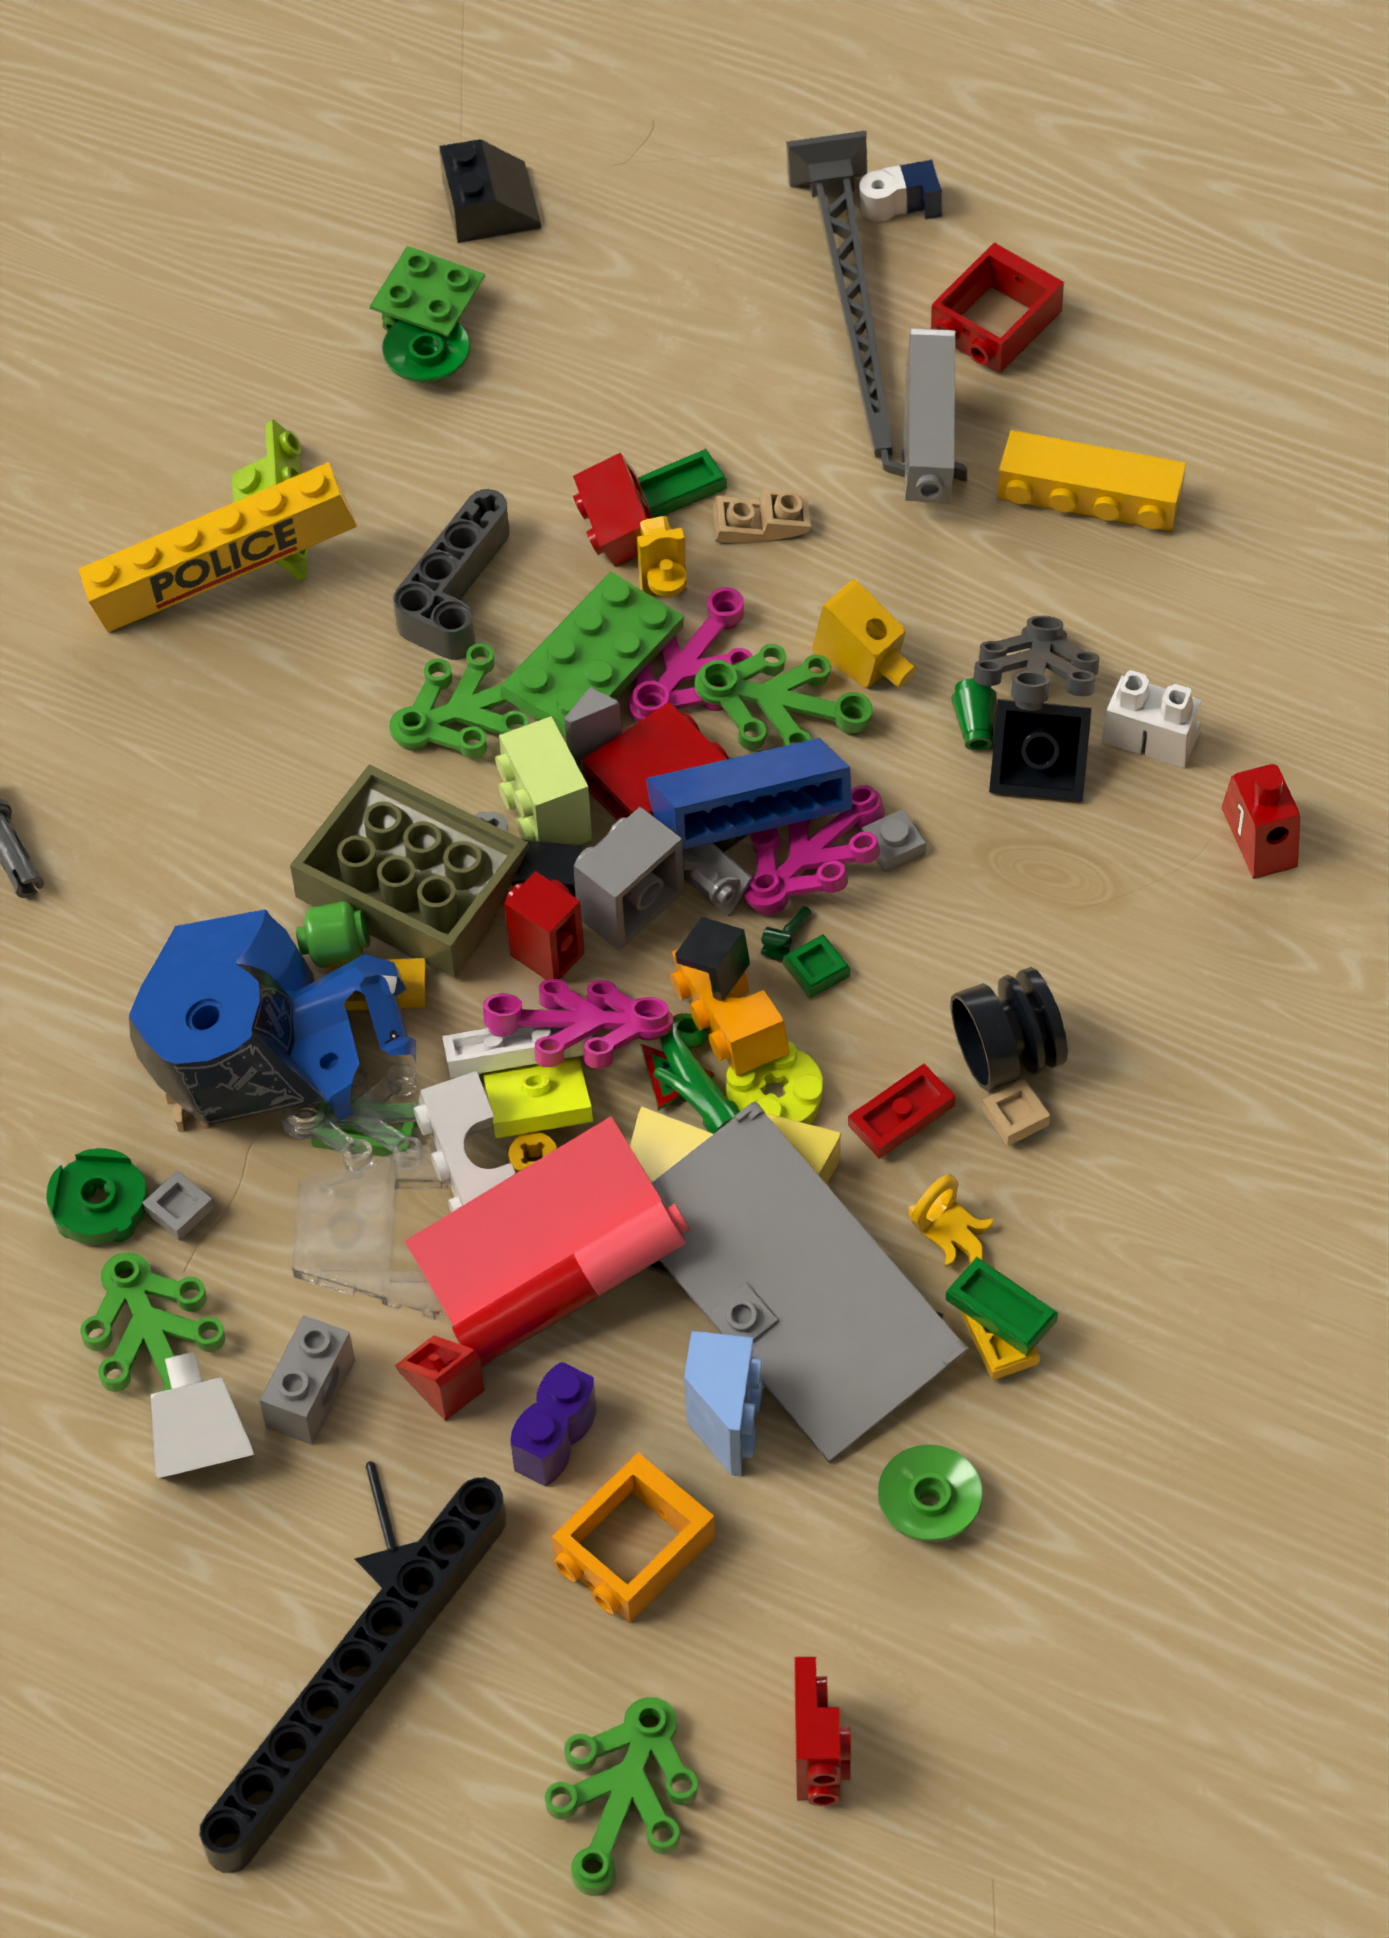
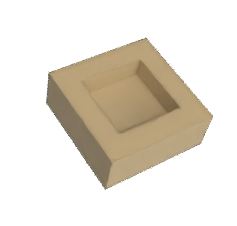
M1025 1079L982 1100V1111L1006 1146L1050 1124V1114Z

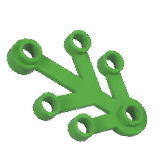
M477 643L467 650V668L448 704L434 709L433 707L441 690L446 689L452 683V671L450 664L444 659H433L426 663L424 667L425 683L413 706L398 710L390 720V733L395 742L407 750H419L432 742L458 750L467 758H478L487 750L486 734L482 729L501 735L515 730L510 729V725L520 724L523 727L529 724L528 716L521 711H510L504 716L487 711V709L508 702L500 697L502 684L476 693L485 674L492 671L495 666L494 652L489 645ZM477 657L487 658L486 660L481 662L474 660ZM436 672L445 673L441 677L432 676V674ZM455 721L471 725L464 728L461 732L444 727V725ZM411 724H418V725L413 726V727H409V726H408V725H411ZM469 740L480 741L476 745L466 744V742Z
M767 644L760 649L758 654L733 666L723 660L710 661L701 667L695 676L694 687L698 696L707 703L721 705L739 729V744L747 750H757L764 745L767 728L761 720L751 716L741 699L755 702L759 705L783 738V746L790 745L792 742L812 740L808 732L798 727L787 710L835 721L836 725L847 734H857L865 730L870 724L873 706L871 701L861 693H845L835 702L792 692L805 684L822 686L829 680L831 663L822 655H811L806 658L804 664L765 683L759 684L746 681L761 672L769 676H775L784 670L786 662L785 650L779 645ZM775 657L779 661L776 663H770L766 661L765 658ZM818 667L824 672L819 674L810 671V668ZM720 683L723 687H716L711 684ZM847 715H854V716H856L858 719H851V718H848V717H846V716H847ZM755 731L760 736L752 738L747 736L745 732Z
M131 1252L117 1254L104 1264L101 1271V1282L106 1290V1295L96 1315L87 1318L80 1328L83 1343L88 1349L92 1351L104 1350L113 1340L111 1328L125 1302H127L133 1316L114 1356L105 1359L98 1369L102 1386L111 1392L121 1391L129 1385L131 1381L130 1370L144 1342L165 1386L162 1391L172 1389L165 1359L174 1357L164 1334L195 1343L199 1349L205 1352L217 1351L224 1345L226 1338L222 1323L214 1317H205L197 1322L153 1308L146 1294L176 1301L178 1306L184 1311H197L205 1305L207 1300L204 1284L196 1277H186L176 1281L153 1274L147 1260L139 1254ZM134 1271L128 1278L118 1277L122 1272ZM188 1290L199 1291V1294L192 1299L182 1297ZM94 1329L105 1330L104 1334L99 1338H90L88 1336ZM207 1330L218 1332L212 1339L201 1338V1335ZM114 1369L123 1371V1374L117 1379L106 1377Z
M645 1697L635 1701L627 1709L622 1724L598 1735L590 1737L586 1734H575L571 1736L565 1743L564 1752L568 1766L576 1771H586L594 1766L597 1758L627 1746L629 1748L623 1763L574 1785L567 1782H556L545 1793L546 1809L556 1819L570 1818L575 1814L577 1808L610 1794L590 1847L579 1851L572 1861V1879L575 1887L583 1894L589 1896L602 1895L613 1886L616 1872L611 1854L632 1800L647 1828V1842L654 1852L668 1854L674 1851L679 1844L678 1824L672 1818L665 1816L644 1773V1769L652 1752L666 1777L667 1797L677 1805H687L696 1799L698 1795V1779L693 1771L684 1768L671 1742L677 1730V1718L673 1708L660 1698ZM649 1715L656 1716L660 1720L659 1724L653 1728L642 1726L640 1721ZM578 1746H585L591 1751L583 1759L573 1757L571 1752ZM678 1780H686L692 1785L691 1789L685 1793L674 1791L672 1786ZM559 1794H566L572 1799L565 1807H557L552 1804L553 1798ZM661 1828L669 1829L673 1833L672 1838L666 1842L657 1841L653 1835ZM590 1860H598L603 1864V1868L595 1874L587 1873L584 1871L583 1866Z

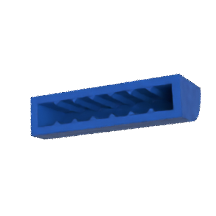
M820 738L646 778L654 817L682 838V850L852 809L850 766Z

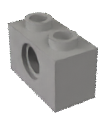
M305 1315L302 1316L259 1400L266 1428L313 1445L355 1361L349 1331Z

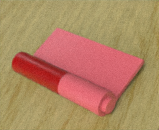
M610 1116L404 1242L452 1322V1330L459 1344L475 1349L480 1357L482 1368L687 1244L682 1234L689 1231L690 1228L676 1204L666 1208L615 1120Z

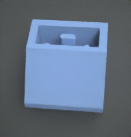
M691 1331L684 1375L687 1424L730 1475L741 1476L744 1458L753 1459L755 1451V1413L760 1412L763 1382H761L762 1358L754 1357L753 1337Z

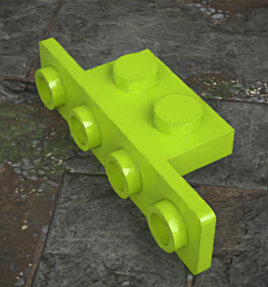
M274 419L265 423L267 456L232 473L233 503L301 474L300 454L302 449L300 441L292 431L286 430ZM306 548L278 560L276 563L297 580L307 577L306 558L308 557V549Z

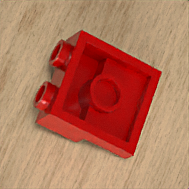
M794 1657L797 1801L808 1800L810 1804L815 1806H832L840 1802V1781H851V1728L840 1727L839 1707H828L827 1676H817L816 1657Z

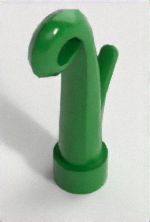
M680 1013L673 1016L672 1030L660 1037L663 1051L674 1073L662 1067H657L653 1074L656 1079L679 1093L703 1118L705 1129L714 1134L734 1119V1116L741 1112V1110L734 1101L728 1100L689 1050V1048H696L704 1044L709 1039V1032L707 1029L700 1031L695 1025L691 1014Z

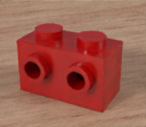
M620 452L573 475L579 493L573 495V499L581 516L585 520L589 518L592 526L591 529L586 531L589 541L597 555L605 553L615 567L638 556L637 537L642 536L640 522L653 518L637 474Z
M536 871L523 884L518 883L510 890L504 903L510 956L545 980H560L585 954L580 900L572 896L568 888L557 880L550 881Z

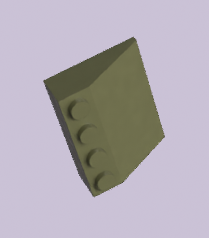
M369 764L291 863L290 869L296 898L314 907L341 901L351 903L356 911L363 910L369 935L415 958H425L427 964L455 978L480 945L529 849V843Z

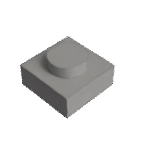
M903 809L862 827V832H871L877 837L880 855L876 860L884 872L926 854V842Z
M178 1170L142 1202L145 1213L179 1241L215 1209L213 1199Z

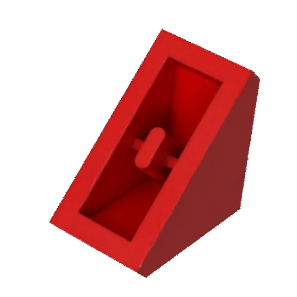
M435 1335L395 1365L404 1379L444 1421L448 1420L484 1391L480 1357L475 1349Z

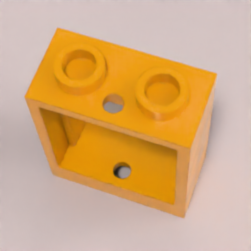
M637 1452L551 1536L554 1553L553 1563L566 1579L573 1583L579 1579L592 1591V1598L602 1610L609 1615H614L617 1612L628 1623H631L716 1538L715 1516ZM632 1493L679 1534L635 1578L626 1584L580 1543Z

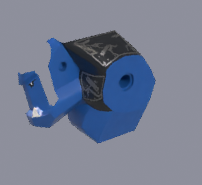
M266 909L175 926L143 981L129 1014L130 1038L137 1058L162 1090L190 1115L208 1125L324 1101L329 1103L338 1121L354 1115L350 1107V1092L353 1076L360 1063L344 1002L355 990L365 995L381 1050L387 1051V1055L411 1054L416 1061V1040L407 1035L397 997L406 990V987L395 963L363 954L314 982L313 972L284 927L270 916Z

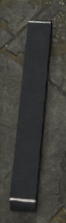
M476 1477L466 1481L458 1489L206 1814L200 1825L199 1835L208 1862L215 1870L223 1873H234L242 1870L251 1862L501 1535L506 1526V1511L502 1490L494 1480L486 1477ZM478 1505L493 1507L491 1511L483 1515H476L470 1512V1510ZM449 1544H457L463 1547L458 1553L452 1555H445L439 1552L444 1546ZM418 1584H427L432 1587L427 1593L422 1595L408 1593L413 1586ZM388 1624H395L401 1627L397 1633L391 1636L377 1634L381 1627ZM364 1665L369 1667V1670L363 1676L349 1677L345 1675L346 1671L353 1666ZM331 1706L337 1709L336 1713L330 1718L317 1719L313 1717L319 1708ZM300 1748L305 1750L304 1755L293 1762H286L280 1759L282 1754L289 1749ZM267 1790L273 1793L271 1798L265 1803L251 1804L247 1802L254 1792ZM235 1833L240 1835L238 1841L227 1848H220L214 1845L216 1840L223 1834Z

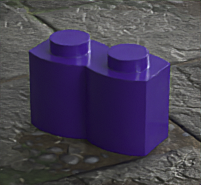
M564 1362L555 1365L544 1376L537 1391L536 1403L528 1407L519 1416L512 1429L510 1443L515 1472L545 1487L562 1474L570 1459L571 1445L578 1442L588 1432L595 1419L596 1398L593 1376Z

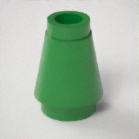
M974 678L962 680L955 685V693L951 696V701L965 741V747L969 750L987 749L993 744L992 736L997 692L992 689V686L977 684L974 682Z

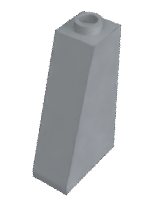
M911 328L903 396L905 501L950 503L954 475L955 331Z

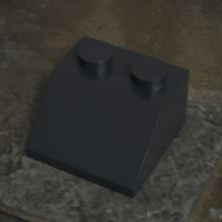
M482 139L439 146L442 180L458 243L541 229V222L525 161Z

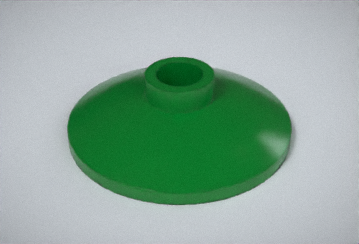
M399 320L386 333L382 350L385 363L399 377L413 382H434L453 375L464 365L469 355L470 344L467 332L460 323H457L450 336L446 337Z

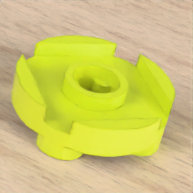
M788 1041L790 1054L736 1076L731 1066H729L726 1075V1098L734 1101L741 1111L756 1101L767 1114L806 1124H811L815 1120L823 1098V1077L815 1061L805 1052L796 1049L792 1042ZM771 1083H779L784 1086V1095L778 1098L774 1093L765 1095L762 1092L766 1090V1085Z

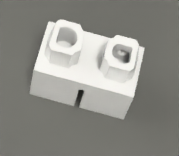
M1129 670L1125 676H1121L1106 710L1101 743L1141 755L1146 743V757L1185 769L1200 733V722L1196 720L1202 700L1192 697L1191 689L1188 687L1173 684L1165 689L1149 684L1145 674Z

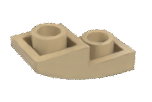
M764 488L760 500L716 496L713 504L716 542L753 543L781 540L809 533L811 529L807 492Z

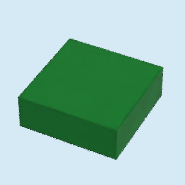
M824 934L783 956V965L810 999L850 977L849 965Z

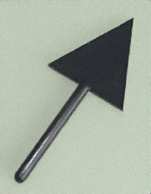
M369 1461L366 1464V1471L387 1550L354 1559L382 1588L417 1542L397 1547L376 1464L373 1461ZM419 1584L413 1586L408 1593L417 1595Z

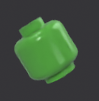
M345 901L309 908L304 916V926L296 928L297 943L301 955L310 954L314 964L320 968L349 963L362 955L363 948L370 946L369 930L363 910L356 911L351 903Z

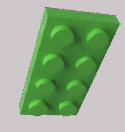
M610 571L501 685L500 697L537 720L552 716L561 735L566 737L564 718L587 689L592 687L616 699L683 628L684 615Z

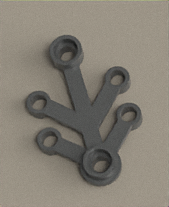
M1033 616L1027 620V626L1022 629L1021 635L999 641H986L980 644L979 661L975 663L974 682L983 686H995L1001 683L1002 673L1026 667V671L1013 675L1011 697L1015 699V705L1020 709L1039 710L1043 707V702L1049 698L1050 678L1045 675L1046 668L1067 680L1066 691L1075 696H1090L1094 693L1100 657L1067 641V633L1063 630V622L1060 619L1052 616ZM1030 648V650H1026V651H1023V652H1019V653L1007 655V653H1011V652L1020 651V650H1024V649ZM1053 652H1056V653H1058V654H1060V655H1062V656H1064V657L1070 659V660H1071V663H1069V662L1065 661L1064 659L1058 657L1057 655L1053 654Z

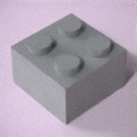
M641 807L635 810L628 818L619 819L611 827L608 835L594 848H586L573 865L576 898L580 900L582 922L618 950L623 948L684 893L682 838Z

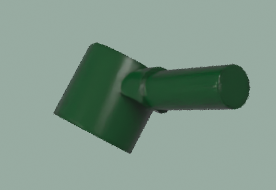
M803 906L791 921L784 926L783 930L766 927L761 938V942L764 945L760 954L783 960V956L790 952L792 940L796 932L811 916V910Z

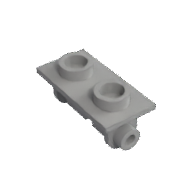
M713 843L682 850L684 879L725 915L730 916L753 877Z

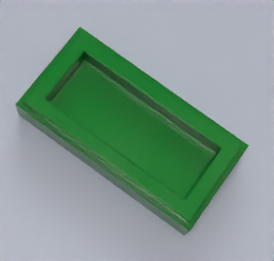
M707 449L638 477L653 518L664 516L727 489V478Z
M978 1257L970 1263L946 1291V1301L1025 1356L1034 1349L1058 1319L1057 1311Z

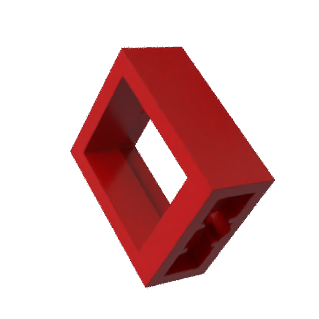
M994 242L931 304V329L954 330L956 349L970 356L976 363L985 365L1001 374L1062 312L1064 281ZM990 287L1029 308L1001 338L962 316Z

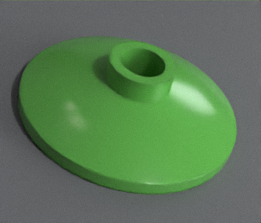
M919 1445L900 1452L885 1466L878 1484V1501L885 1519L895 1530L914 1540L938 1542L961 1534L973 1523L982 1503V1485L974 1466L957 1451L939 1445ZM925 1496H933L938 1499L939 1503L934 1506H927L922 1504L920 1500Z

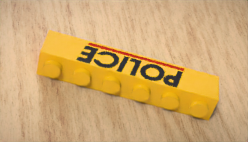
M328 462L78 568L88 602L109 633L357 527L347 496Z

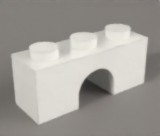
M477 1071L420 1090L418 1100L420 1105L413 1108L422 1135L431 1133L437 1151L431 1153V1159L440 1182L448 1179L454 1198L448 1199L450 1212L455 1211L515 1174L512 1163L494 1169H484L474 1165L465 1154V1140L471 1134L491 1127L494 1118Z

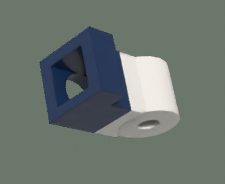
M932 159L873 171L863 176L859 182L860 212L863 217L870 221L884 222L890 220L894 215L923 211L925 219L942 217V191Z

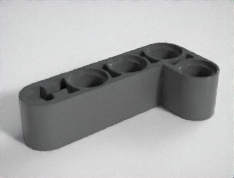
M482 489L473 493L393 595L396 625L400 636L443 658L450 660L462 659L466 657L467 650L475 644L472 611L461 599L509 537L507 500L499 491Z

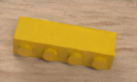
M1010 430L999 468L997 499L1011 501L1015 504H1028L1054 509L1063 513L1070 512L1097 517L1105 521H1118L1143 526L1148 529L1173 532L1184 488L1186 462Z

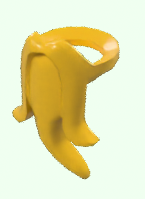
M946 1174L935 1181L925 1191L917 1205L910 1206L908 1209L913 1225L922 1235L945 1253V1267H950L955 1262L956 1249L954 1246L969 1257L970 1263L976 1257L982 1260V1245L974 1234L986 1233L994 1222V1218L985 1220L974 1218L956 1202L959 1183L951 1174Z

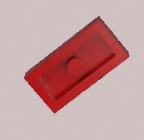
M923 1063L848 1115V1126L880 1159L953 1108L956 1096Z

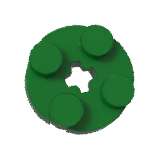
M88 1149L76 1154V1160L69 1163L64 1169L61 1164L53 1172L48 1182L46 1200L50 1215L60 1235L80 1243L104 1244L111 1241L123 1242L134 1234L135 1226L145 1214L142 1202L148 1198V1191L144 1176L137 1167L131 1164L129 1157L112 1149ZM97 1188H103L105 1195L108 1197L99 1204H91L89 1200H84L86 1196L94 1195Z

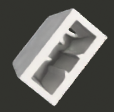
M195 1352L166 1358L165 1363L172 1389L151 1394L154 1459L157 1479L254 1455L251 1442L223 1377L202 1381Z

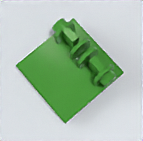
M407 246L372 301L370 309L382 313V326L386 331L399 320L449 337L484 280L485 274Z

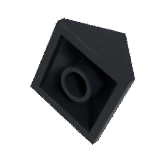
M998 699L989 792L1083 801L1092 707L1043 703L1041 709L1030 711L1018 708L1015 705V700Z

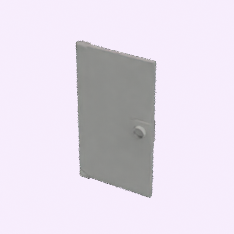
M755 1101L652 1182L666 1208L676 1204L690 1228L689 1231L682 1234L687 1244L659 1261L720 1334L753 1337L754 1357L762 1358L761 1382H763V1385L823 1457L831 1463L943 1371L964 1357L969 1348L942 1320Z

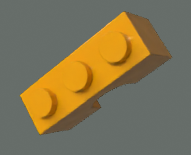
M678 949L672 951L675 972L670 973V981L677 997L680 1000L687 998L695 1025L700 1031L707 1029L709 1032V1042L716 1058L719 1061L726 1059L736 1076L790 1054L784 1020L766 992L762 990L750 996L739 998L750 993L746 970L726 999L721 1001L713 998L709 973L678 964L675 957Z

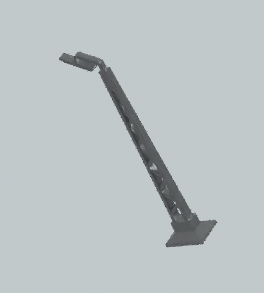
M865 130L787 141L788 183L790 187L810 184L812 197H817L874 455L875 457H881L884 471L905 477V465L890 461L888 455H893L892 441L852 197L854 178L863 177L868 173L867 132ZM843 193L829 207L827 206L825 196ZM846 209L849 224L836 219ZM834 234L846 239L838 249ZM852 250L856 267L844 261ZM843 275L853 281L847 289ZM859 292L862 305L853 300ZM852 314L860 318L855 325L853 323ZM865 329H866L867 339L864 338V337H862V336H860V335L864 332ZM860 350L865 352V355L862 358L860 355ZM870 363L872 365V371L867 369ZM904 449L901 450L902 463H904ZM954 461L953 478L967 481V468L964 464Z

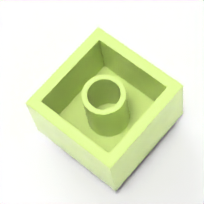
M552 716L499 735L501 755L496 756L495 761L504 782L499 783L498 788L507 810L514 808L519 817L516 819V824L522 840L581 845L592 841L588 785Z

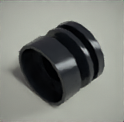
M1032 967L1020 970L1016 974V979L1010 975L1001 977L998 980V997L991 987L984 983L956 992L951 996L950 1010L958 1044L972 1076L985 1091L1016 1081L1020 1077V1061L1027 1071L1032 1074L1040 1073L1045 1068V1064L1054 1068L1067 1061V1039L1059 1008L1046 981L1038 970Z

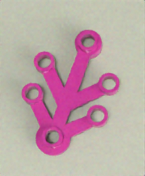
M722 587L714 590L709 595L707 600L708 618L680 652L676 635L661 650L666 671L658 681L654 680L650 668L652 661L635 678L637 687L629 697L628 707L631 716L637 722L667 702H670L676 709L702 704L711 711L724 709L721 705L710 704L702 700L696 693L695 688L676 689L682 681L695 679L698 670L710 661L723 660L733 666V663L753 656L747 649L735 648L728 654L700 659L723 629H731L742 620L744 616V599L739 591L729 587ZM720 683L711 684L716 687H723Z
M860 785L851 789L852 809L840 812L810 840L809 822L812 819L788 824L790 858L778 869H776L775 852L780 848L781 841L777 828L751 833L750 839L753 849L757 853V874L753 876L752 881L744 892L747 904L759 914L771 915L780 912L787 906L789 896L820 891L836 893L843 890L848 884V877L843 864L852 862L867 864L875 861L880 855L878 840L871 832H860L850 839L849 845L831 846L853 826L862 828L884 818L885 809L879 792L868 785ZM818 868L816 875L797 877L804 870Z
M548 979L543 981L539 985L540 1005L547 1009L565 1008L566 1010L522 1009L521 1000L507 993L491 995L483 1003V1022L489 1032L498 1037L511 1036L516 1033L518 1027L565 1028L552 1036L541 1037L535 1042V1061L543 1067H556L562 1064L564 1061V1050L602 1029L615 1030L604 1037L591 1038L584 1043V1062L592 1068L600 1069L610 1066L613 1063V1052L637 1038L648 1041L656 1040L668 1034L673 1028V1015L665 1001L655 997H642L634 1001L616 990V986L606 980H597L588 985L587 1000L568 989V985L562 980ZM612 1008V1009H614V1010L617 1011V1012L605 1011V1010H609V1009Z

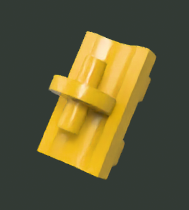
M666 516L641 521L640 529L642 536L637 537L640 589L651 596L655 593L666 598L681 593L684 589H687L685 537L682 528L670 529Z

